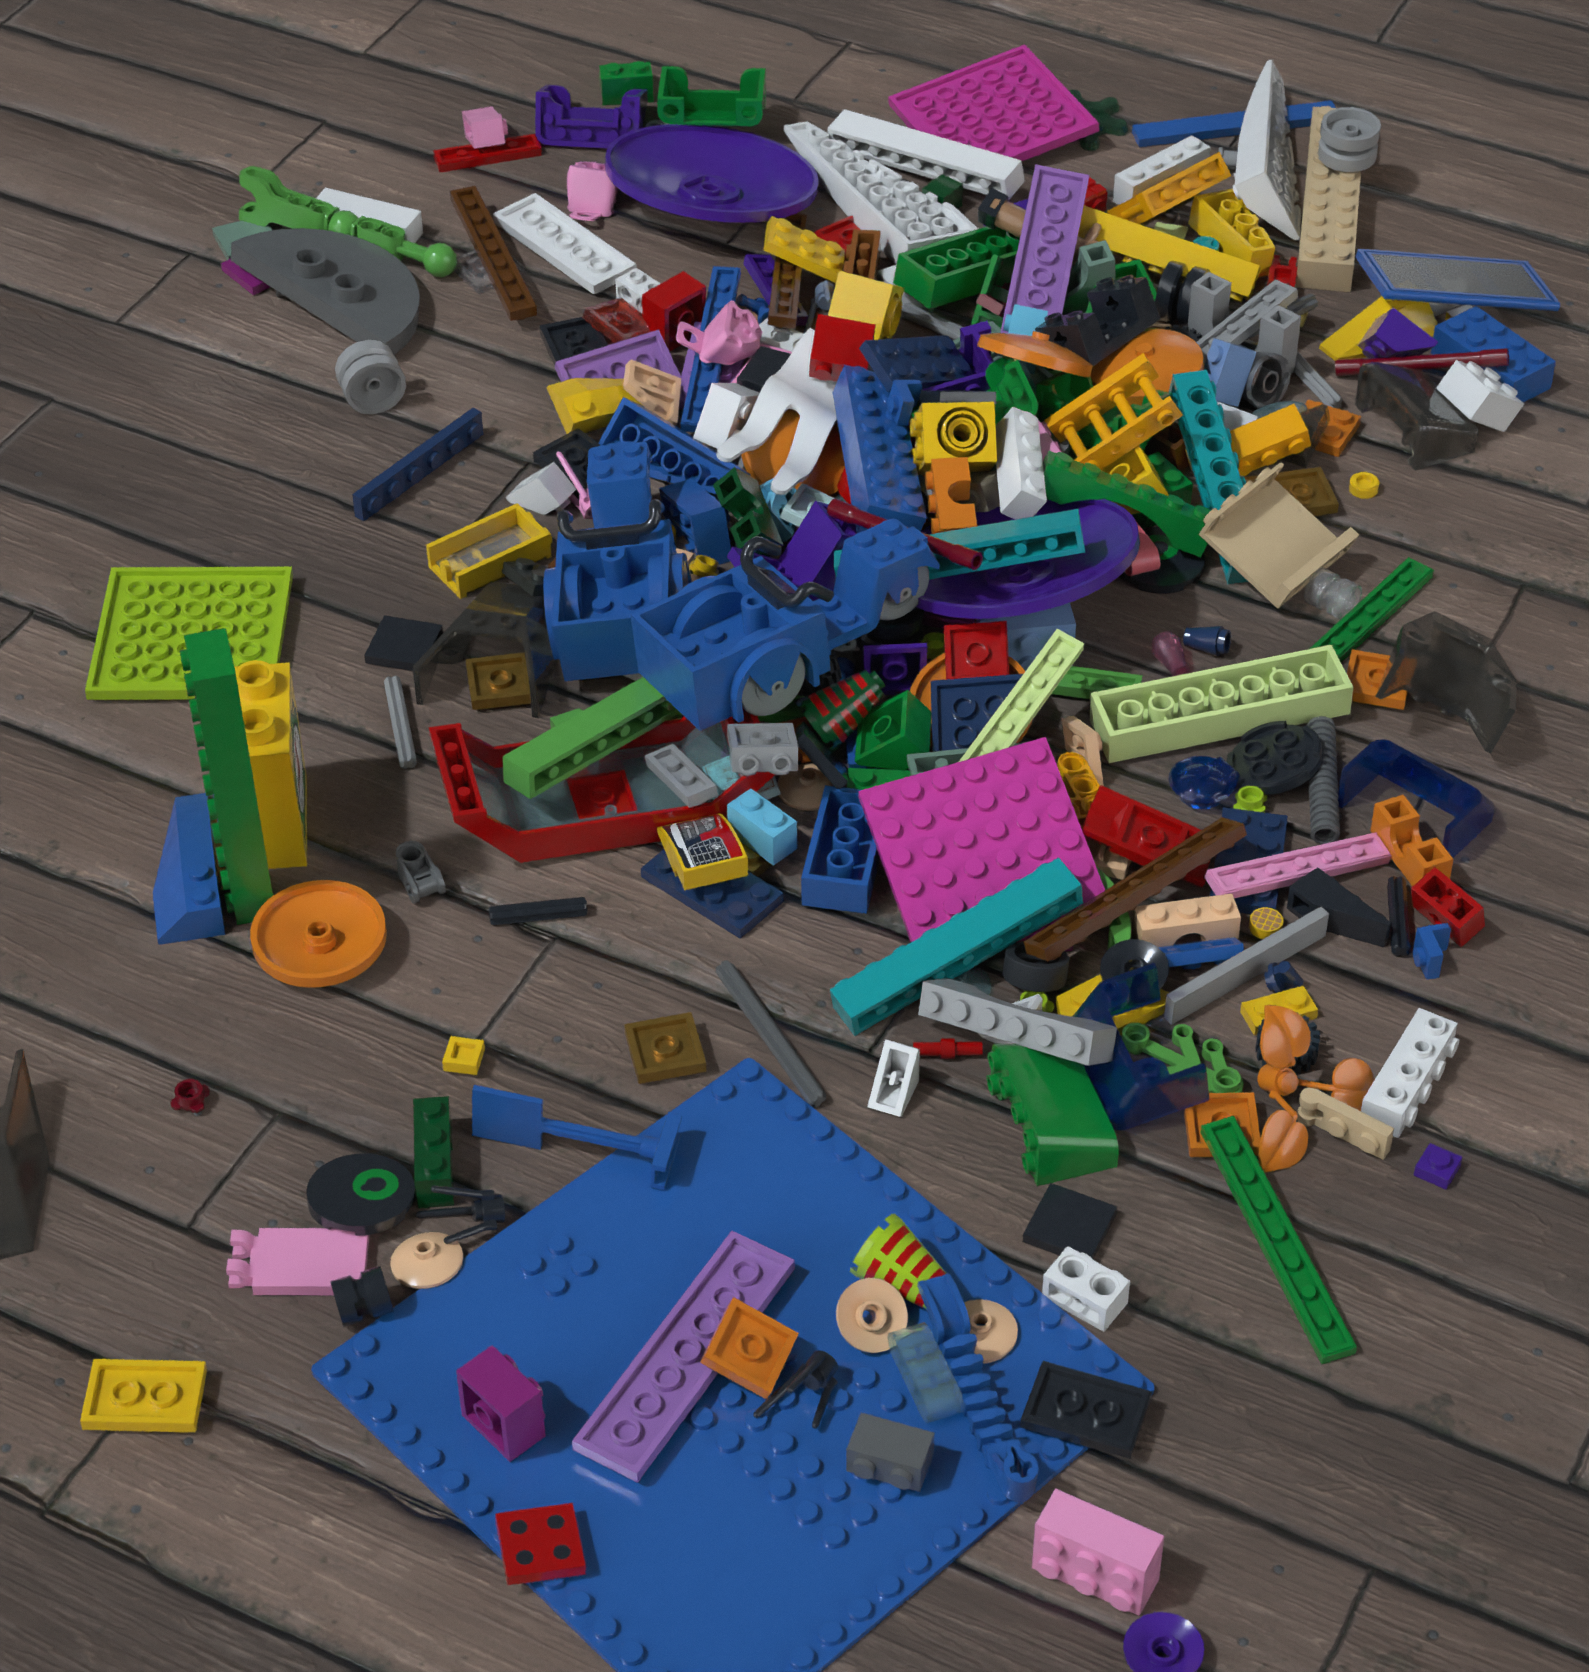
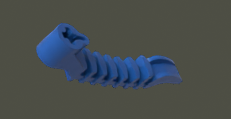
M950 1273L919 1281L917 1287L930 1318L935 1344L941 1352L940 1359L946 1365L949 1381L953 1382L956 1399H960L963 1407L962 1413L964 1417L968 1418L970 1432L977 1439V1448L979 1451H982L985 1457L984 1464L986 1468H990L994 1472L1005 1497L1015 1502L1026 1501L1035 1492L1039 1469L1035 1457L1026 1452L1019 1439L1012 1440L1013 1427L1011 1424L1004 1423L1006 1412L1004 1408L997 1407V1392L990 1391L989 1389L990 1375L982 1372L983 1356L982 1354L974 1353L977 1337L976 1334H970L969 1315L962 1296Z

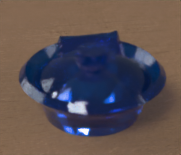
M1193 756L1177 762L1171 768L1168 780L1172 790L1179 795L1184 804L1195 809H1210L1219 805L1222 800L1233 793L1240 774L1222 757Z

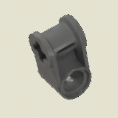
M410 840L401 843L396 849L398 876L411 902L416 904L420 902V898L436 892L438 894L445 893L446 888L441 872L432 862L425 847L417 841Z

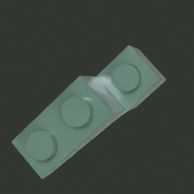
M1106 240L1079 247L1078 260L1070 272L1062 315H1068L1075 311L1086 313L1089 304L1088 290L1093 289L1094 285L1097 286L1096 282L1101 279L1112 277L1115 280V258Z

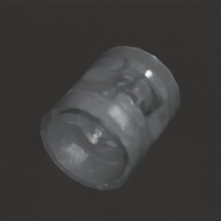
M1322 567L1310 579L1305 590L1304 600L1320 610L1327 608L1328 614L1341 620L1360 602L1362 586L1346 578L1340 579V575Z

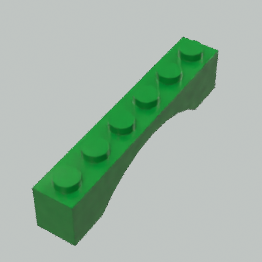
M1048 450L1043 461L1046 498L1059 504H1066L1081 500L1106 499L1127 505L1154 521L1166 534L1173 547L1198 557L1202 556L1208 543L1199 533L1205 526L1203 520L1210 512L1208 508L1201 505L1192 506L1185 503L1178 496H1166L1158 493L1149 485L1132 483L1123 475L1116 473L1111 475L1101 471L1098 466L1092 463L1083 464L1073 460L1072 457L1063 452L1054 453Z

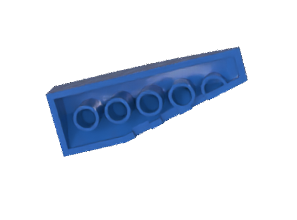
M624 397L599 441L600 445L628 441L646 442L652 456V462L650 463L651 478L673 484L692 478L700 486H703L708 493L715 495L717 494L713 484L732 468L736 467L749 476L751 475L732 461L723 462L719 460L717 451L694 439L690 434L644 406Z
M206 793L175 797L153 889L158 945L225 935L214 839L207 799L209 798L206 796Z

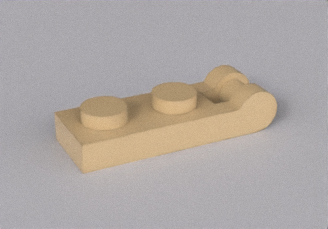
M1305 1088L1301 1091L1299 1099L1301 1106L1297 1112L1299 1123L1305 1126L1315 1125L1331 1135L1359 1147L1364 1152L1371 1153L1384 1160L1391 1149L1394 1133L1393 1127L1315 1088Z

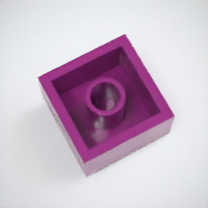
M491 1345L456 1370L462 1416L509 1462L545 1437V1413L542 1407L543 1391L535 1379L532 1377L526 1378L519 1371L517 1364L508 1354L502 1355Z

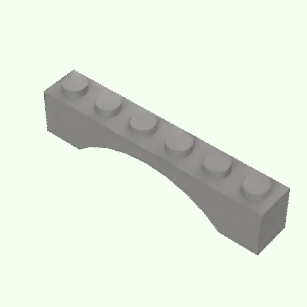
M949 978L923 981L918 1015L1087 1066L1112 1062L1117 1027L1090 1019L1053 1014L1011 1004L987 995L973 985Z

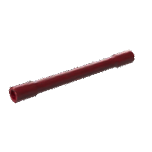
M1488 349L1479 352L1372 359H1336L1335 373L1336 376H1353L1364 373L1451 368L1456 360L1466 364L1472 361L1481 367L1509 366V349Z
M833 499L827 508V513L830 517L867 529L887 520L838 499ZM923 533L928 538V546L934 554L972 570H977L983 560L982 553Z

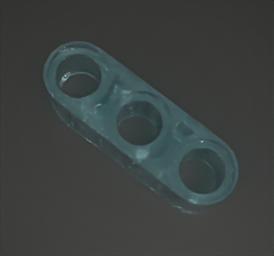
M923 1322L888 1333V1343L892 1357L923 1420L929 1423L963 1412L964 1403L961 1391L928 1325Z

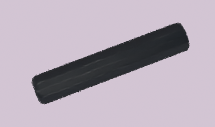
M1391 876L1388 879L1387 885L1389 921L1391 922V952L1394 956L1402 955L1405 957L1410 953L1409 949L1411 947L1406 880L1402 876Z
M585 897L494 905L489 907V919L491 925L494 926L583 917L588 912L587 901Z

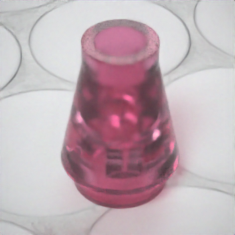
M1170 631L1157 635L1151 642L1152 654L1171 672L1172 676L1187 674L1189 666L1186 663L1180 638Z

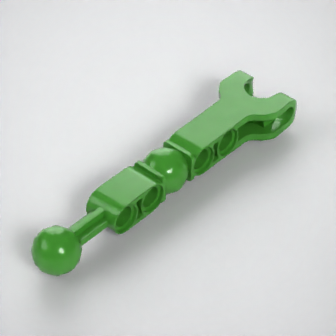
M249 166L242 169L239 173L240 186L250 191L256 202L246 203L239 209V221L243 220L263 227L273 222L292 229H319L355 236L385 249L399 260H402L405 256L422 262L426 271L434 277L443 278L450 275L457 265L455 251L445 243H435L425 247L405 240V231L402 228L374 218H366L365 216L359 218L351 211H340L339 207H334L328 202L290 190L270 170Z

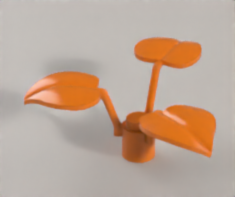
M1276 1005L1264 1006V1023L1260 1037V1050L1267 1064L1260 1069L1257 1081L1259 1087L1264 1091L1270 1092L1269 1097L1275 1099L1285 1110H1276L1269 1116L1264 1125L1258 1153V1162L1264 1172L1285 1169L1297 1164L1304 1156L1308 1145V1132L1305 1125L1296 1122L1298 1114L1281 1095L1286 1096L1293 1093L1298 1086L1332 1091L1331 1097L1361 1111L1363 1098L1375 1080L1369 1065L1356 1058L1344 1059L1335 1067L1332 1074L1333 1085L1298 1079L1295 1072L1288 1067L1295 1065V1057H1300L1308 1051L1311 1039L1310 1029L1307 1022L1298 1013L1289 1008Z

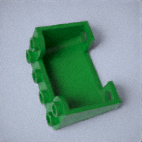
M662 66L657 109L658 116L664 123L677 125L755 126L762 120L766 106V68H750L743 71L740 77V90L689 89L688 75L684 69L676 66Z
M1018 1044L992 1045V1052H988V1063L991 1069V1074L986 1077L988 1090L992 1096L996 1095L1000 1101L1009 1098L1013 1120L1016 1125L1021 1124L1023 1129V1140L1026 1147V1152L1021 1155L1023 1168L1026 1174L1031 1173L1037 1187L1118 1166L1119 1147L1115 1131L1083 1064Z

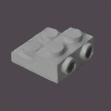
M793 723L727 724L732 772L751 776L757 772L786 775L790 771H798V744Z

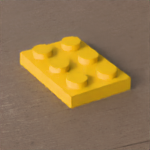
M771 216L766 227L763 250L836 283L839 271L843 272L845 249H842L836 242H827L817 237L810 230H801L793 226L786 219H778Z
M93 1359L80 1419L82 1430L196 1433L207 1374L206 1362Z

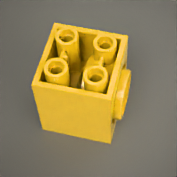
M839 271L828 316L876 324L874 340L891 339L900 321L904 287Z
M994 402L922 403L918 411L914 412V419L910 420L911 437H916L915 448H912L911 454L913 455V464L917 466L918 475H925V472L930 471L931 459L968 457L970 473L990 471L996 464ZM954 435L961 437L963 442L956 440Z

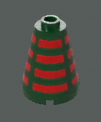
M865 669L806 695L795 703L799 708L802 705L806 706L802 713L826 744L829 741L833 742L828 748L834 753L884 696L881 689L886 685L875 671L869 674Z

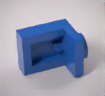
M893 380L887 408L888 412L892 414L896 425L908 426L912 409L917 406L923 386L920 380Z
M1448 923L1417 928L1413 959L1416 967H1421L1426 980L1439 978L1443 960L1442 951L1448 948L1451 932Z

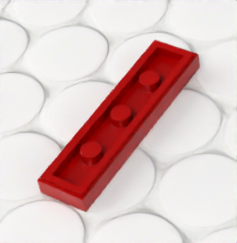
M536 134L505 138V144L475 149L471 144L433 151L439 173L542 156L541 146Z

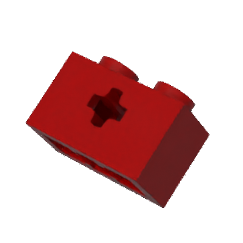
M1436 867L1431 869L1411 887L1413 907L1434 925L1448 923L1451 928L1450 939L1460 947H1463L1485 927L1484 907Z

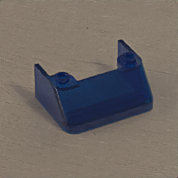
M1381 739L1371 742L1342 768L1338 793L1340 808L1347 805L1378 775H1381L1454 816L1455 818L1445 828L1442 844L1452 858L1464 849L1493 820L1495 805L1477 788L1392 741Z
M1155 963L1103 980L1095 987L1072 1017L1090 1019L1116 1027L1112 1017L1161 1000L1158 972ZM1118 1029L1116 1031L1112 1062L1090 1066L1083 1064L1114 1130H1126L1210 1100L1207 1071L1204 1063L1170 1074L1166 1065L1157 1058H1144L1133 1062Z

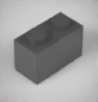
M860 1413L846 1449V1471L854 1473L860 1478H872L890 1483L899 1489H911L920 1492L934 1455V1432Z

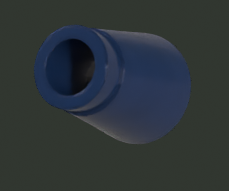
M1223 626L1186 628L1183 644L1184 646H1190L1191 648L1220 656V654H1227L1230 649L1231 631L1224 629Z

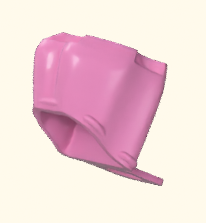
M576 162L575 165H570L567 174V209L572 212L569 214L570 218L595 221L601 216L610 217L614 214L613 206L616 203L619 188L608 178L605 164Z
M730 301L720 310L704 332L686 322H680L678 324L676 340L683 346L699 353V358L704 363L732 365L756 353L761 346L762 330L754 315L748 309H740L735 304V301ZM683 332H692L697 342L691 343L687 341Z

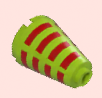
M893 1213L885 1219L890 1225L885 1230L878 1226L863 1244L853 1261L858 1267H851L850 1273L859 1279L877 1278L893 1285L902 1295L903 1299L926 1309L917 1287L918 1282L947 1273L903 1220Z

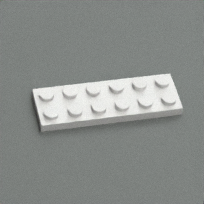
M536 193L493 213V221L496 225L594 295L616 284L615 279L637 268L636 263Z

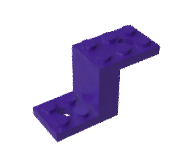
M815 501L779 559L754 553L753 559L762 556L797 588L803 583L815 582L833 591L836 581L834 551L842 550L844 541L857 534L855 524H849L830 517L827 513L829 504ZM732 547L727 555L734 568L741 565L740 556L742 549ZM813 595L808 596L812 601L819 599Z

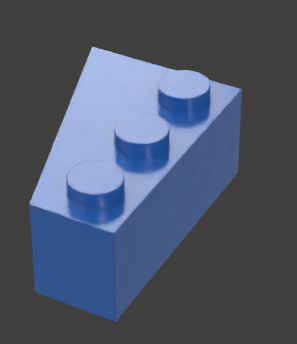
M692 478L660 487V498L665 507L663 515L666 520L670 519L671 525L676 529V535L678 537L684 536L689 543L685 544V549L692 553L695 552L696 556L705 555L711 557L719 565L731 562L727 557L731 550L727 522H730L729 511L721 506L715 496L709 494L703 486H700Z

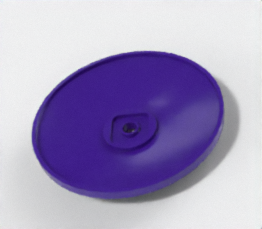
M677 124L640 128L616 138L607 148L605 156V171L608 178L625 194L651 207L695 219L735 223L769 221L771 216L779 219L806 209L817 195L818 175L814 167L804 157L773 140L730 128Z
M1047 499V502L1034 516L1079 509L1085 553L929 579L927 590L924 596L918 597V605L916 607L948 617L990 619L1040 612L1073 602L1103 588L1119 577L1132 564L1140 547L1138 525L1130 512L1106 499L1081 500L1066 504H1059ZM1000 506L989 512H975L977 526L1015 520L1002 514ZM931 525L924 528L921 532L928 535L932 534Z

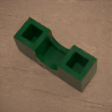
M734 467L713 484L721 506L730 511L738 520L730 528L738 548L743 549L745 543L754 537H763L781 547L783 546L759 483L755 478ZM759 549L755 551V553L762 554L769 557L771 556L770 554L765 553Z
M449 1096L413 1099L414 1182L418 1209L454 1206L453 1195L433 1193L431 1191V1187L434 1185L454 1187L451 1151H453L452 1119Z

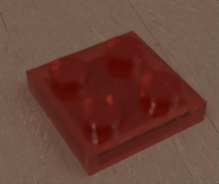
M617 298L585 308L582 316L595 330L608 337L613 344L650 332L642 317V313L623 298Z

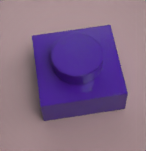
M1429 1143L1415 1166L1413 1176L1447 1190L1461 1167L1463 1157Z

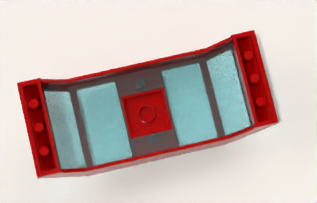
M744 709V721L738 723L733 717H729L702 731H699L685 716L682 719L665 721L532 799L527 798L504 783L503 756L527 742L492 746L464 731L461 723L429 727V736L454 823L520 863L659 842L661 840L657 827L719 813L728 819L727 804L750 788L757 792L775 776V774L770 772H757L755 775L744 776L731 771L727 724L760 723L758 716L751 715ZM674 744L716 784L718 796L707 800L702 805L689 808L647 767L645 755Z

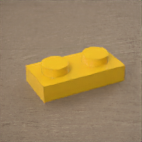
M1304 986L1242 1002L1240 1013L1254 1036L1257 1035L1258 1027L1264 1019L1265 1005L1289 1008L1298 1012L1301 1017L1304 1015L1309 1017V1021L1317 1019L1318 1008Z

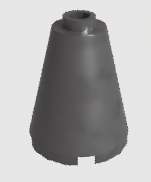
M1257 352L1241 397L1255 408L1264 410L1270 409L1271 407L1268 406L1273 402L1278 403L1283 398L1290 381V372L1286 371L1287 359L1277 353Z

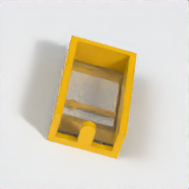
M516 503L426 544L428 567L462 599L467 597L468 592H472L478 587L481 588L504 577L505 575L502 573L504 562L516 561L517 558H527L537 562L545 556L547 558L552 557V536L546 527H542L530 512H526Z

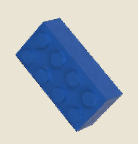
M1474 306L1435 326L1433 338L1438 343L1431 349V354L1479 352L1488 349L1508 348L1509 366L1487 367L1501 376L1499 381L1502 384L1506 383L1518 392L1516 397L1522 402L1551 389L1556 361L1479 307Z
M827 785L824 787L801 877L803 906L865 914L868 912L880 856L858 797V791H861L859 789L843 787L837 789L835 786Z

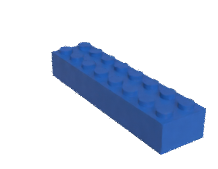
M844 365L832 393L851 503L860 510L887 520L897 519L906 527L914 526L921 532L927 518L916 464H913V455L911 454L913 447L909 427L906 425H896L892 414L888 412L887 408L890 392H887L875 372L861 366L852 367ZM855 524L857 533L867 530V528Z

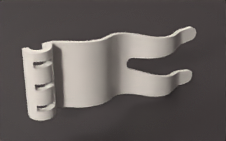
M811 328L802 335L782 368L765 382L743 429L737 435L727 439L717 450L719 460L731 462L744 452L759 448L771 436L784 413L788 409L796 410L800 415L789 455L785 464L780 468L771 483V490L779 495L787 494L798 483L809 477L818 462L833 426L837 422L832 393L837 382L809 377L810 356L815 330Z

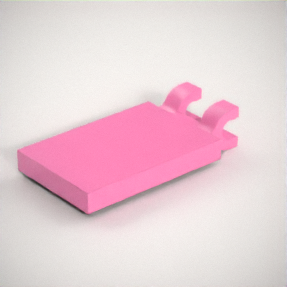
M259 1228L258 1236H254L245 1230H231L230 1244L233 1246V1259H228L226 1268L227 1275H229V1288L252 1286L253 1295L334 1296L330 1281L349 1275L354 1279H358L360 1273L366 1270L369 1235L355 1236V1231H345L336 1228L331 1230L327 1228ZM250 1257L249 1264L246 1261L241 1260Z

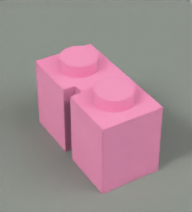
M493 107L462 111L465 137L474 149L505 144L504 135H508L507 123Z

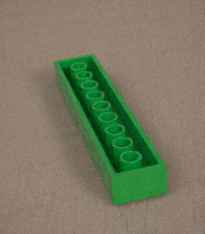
M226 628L184 635L186 650H180L183 671L190 670V673L184 674L188 697L195 696V699H189L192 722L199 721L200 723L194 725L193 728L197 747L204 746V749L198 750L201 771H208L209 773L203 775L202 778L206 796L213 795L212 799H207L210 820L217 819V823H211L214 843H221L222 845L215 849L219 867H226V870H220L223 890L230 889V893L224 894L227 912H234L237 925L253 922L258 910L273 896L236 672Z

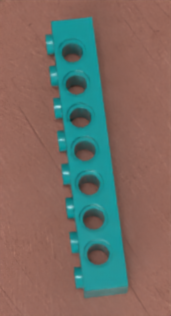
M1207 370L1173 374L1169 393H1173L1172 400L1183 414L1177 421L1203 506L1210 511L1214 508L1220 510L1221 505L1230 495H1239L1238 492L1246 484L1244 476H1240L1238 471V455L1236 452H1232L1231 433L1229 428H1225L1223 423V407L1221 404H1217L1215 382L1210 381ZM1218 553L1227 584L1248 582Z

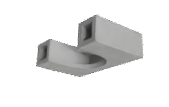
M1207 272L1192 284L1188 319L1189 331L1193 328L1196 330V334L1200 333L1203 337L1230 316L1231 282ZM1277 305L1261 318L1258 342L1247 339L1240 346L1256 352L1282 355L1288 361L1286 371L1292 374L1295 371L1301 316Z

